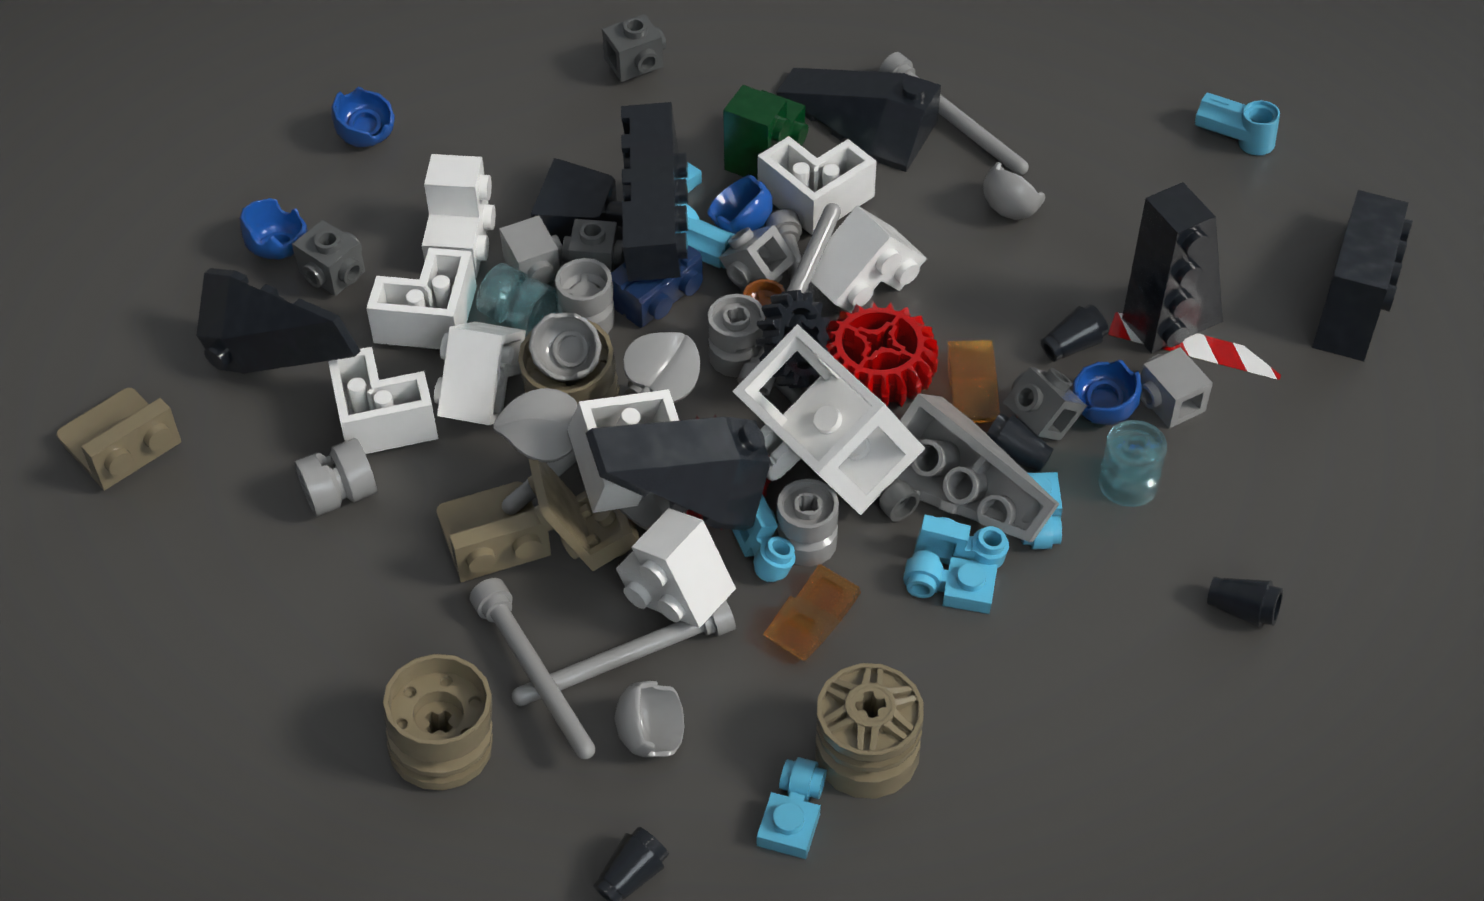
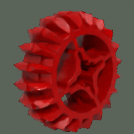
M874 301L868 309H863L856 304L852 314L841 311L837 321H830L826 328V333H828L831 340L827 341V345H825L828 348L827 352L886 406L889 405V402H895L902 407L906 397L914 400L918 393L921 394V390H928L932 377L937 372L939 348L937 340L934 339L932 327L924 326L922 315L911 317L908 307L896 311L891 302L886 308L877 307Z

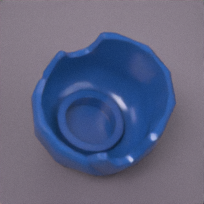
M357 87L353 92L343 95L340 91L336 94L331 106V118L337 135L345 143L355 147H370L381 143L390 136L393 130L395 116L392 106L379 93L364 90L362 87Z
M748 175L725 188L712 201L707 213L717 227L736 234L747 227L752 231L757 230L765 225L772 213L773 196L762 181H758L754 176Z
M272 198L253 201L242 208L239 217L241 235L245 246L253 254L266 259L280 260L294 255L292 243L307 232V225L300 217L296 208L292 209L290 213L285 212L279 206L278 201Z
M1123 360L1111 363L1096 362L1083 367L1073 381V393L1087 405L1081 415L1093 423L1114 425L1127 420L1138 408L1142 385L1139 371L1135 373L1131 371Z

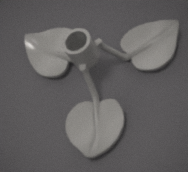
M649 333L634 340L627 348L623 359L624 373L632 384L643 387L641 393L669 389L673 403H676L688 396L697 383L700 372L699 352L693 340L683 333ZM540 388L532 390L515 398L502 410L494 422L493 430L527 458L549 463L559 461L573 451L567 429L578 404L573 397L557 389ZM650 493L645 497L642 496L638 506L621 508L619 510L627 515L635 524L648 530L670 508L669 500Z

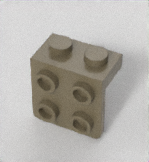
M133 388L121 390L62 426L57 431L59 442L104 491L182 442L171 408L161 398L148 404Z
M529 459L532 475L528 477V482L538 499L535 513L546 530L551 531L554 529L561 536L563 546L573 559L580 557L592 571H595L632 549L631 547L638 541L639 535L636 524L627 515L623 514L619 509L592 513L586 490L575 496L546 462Z
M512 482L444 502L437 507V517L460 582L551 555L548 530L539 521L532 501L514 515H508L502 509L503 500L523 484L522 482Z

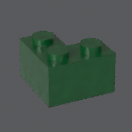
M742 85L723 110L724 170L742 177L752 175L758 180L759 154L788 136L802 146L806 140L809 128L808 124L805 123V105L764 90L760 91Z

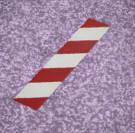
M1116 312L1108 335L1143 344L1122 320L1123 314ZM1198 333L1186 338L1177 346H1167L1162 349L1172 351L1181 347L1189 357L1277 380L1281 378L1280 373L1244 345Z

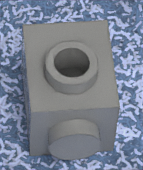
M539 215L499 228L503 258L521 291L545 285L555 280L556 274L560 269V260L563 259L562 244L557 235H550Z
M1179 347L1164 355L1157 354L1143 365L1140 399L1147 408L1153 409L1170 429L1206 411L1213 382Z

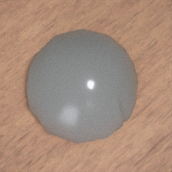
M997 162L987 173L983 183L984 196L989 206L1000 216L1013 220L1031 217L1045 201V194L1043 192L1037 193L1034 187L1022 176L1004 170L1001 167L1002 164Z
M550 313L544 316L532 329L528 347L533 363L544 375L553 380L566 382L585 378L594 370L599 363L602 344L597 329L584 317L576 313Z
M657 681L635 682L624 689L618 700L614 717L620 742L632 754L640 757H668L675 754L682 744L685 728L683 707L677 691L671 686L658 685Z

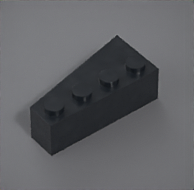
M672 102L621 106V121L624 129V134L621 135V149L624 169H622L624 202H622L623 251L628 281L681 277V259H688L687 234L681 233L688 231L687 207L682 205L688 204L686 180L688 178V163L686 152H678Z
M1184 182L1145 198L1122 320L1143 342L1151 354L1167 346H1177L1186 338L1223 322L1216 216Z
M1361 190L1357 191L1312 348L1365 361L1381 310L1390 312L1395 297L1402 260L1408 243L1407 239L1413 220L1405 219L1409 202Z

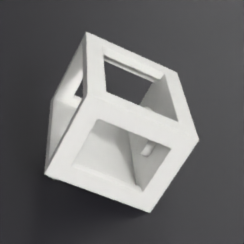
M798 324L732 391L765 423L761 431L765 438V447L768 455L771 454L769 457L771 464L767 475L769 480L777 481V479H781L787 471L802 459L860 515L925 449L878 397ZM798 351L820 374V377L782 414L759 390Z

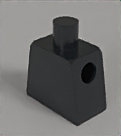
M554 158L532 209L531 218L539 215L550 235H557L563 245L564 237L571 236L575 219L617 222V226L623 227V201H617L616 181L612 175Z

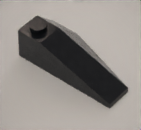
M793 68L778 89L777 95L805 105V117L810 121L819 120L830 127L831 135L840 141L844 138L849 139L876 160V162L907 172L938 122L941 85L905 73Z
M209 268L204 273L196 336L206 349L204 351L206 359L215 368L238 373H251L351 358L361 352L339 315L300 298L292 304L279 296L277 288L265 284L261 289L248 284L247 275L235 270Z
M713 417L591 428L585 433L601 478L644 497L650 493L669 500L671 509L682 513L689 509L703 515L704 523L713 528L748 530L753 527L771 464L765 447L764 435L758 427L756 420Z

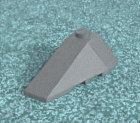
M917 394L900 421L925 449L896 479L899 482H907L919 494L920 501L939 507L943 511L977 521L981 525L997 527L1004 533L1019 539L1033 542L1059 506V503L977 424L941 396Z

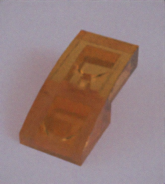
M992 340L948 341L949 386L952 389V405L974 423L994 422L1000 414Z
M819 564L797 597H788L763 635L769 641L805 661L841 622L861 594L860 588Z

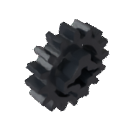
M801 290L783 291L781 294L770 297L771 304L762 306L761 309L766 319L757 321V326L763 331L762 337L756 339V344L764 348V353L759 358L760 362L797 324L828 351L825 345H827V341L831 340L828 333H826L825 327L830 322L829 316L821 317L820 313L823 304L821 302H813L812 293H802ZM796 351L772 377H777L778 386L802 388L813 384L819 378V374Z

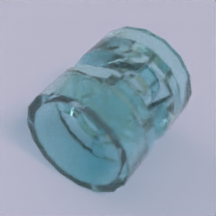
M500 263L494 266L482 281L477 293L476 305L477 310L481 314L498 323L506 320L509 328L526 330V337L544 316L556 313L558 300L554 287L536 278L529 279L527 274L507 263Z
M1129 420L1120 422L1112 427L1108 433L1099 474V486L1102 493L1110 501L1121 506L1135 507L1146 504L1155 496L1167 453V441L1164 434L1156 426L1145 421Z

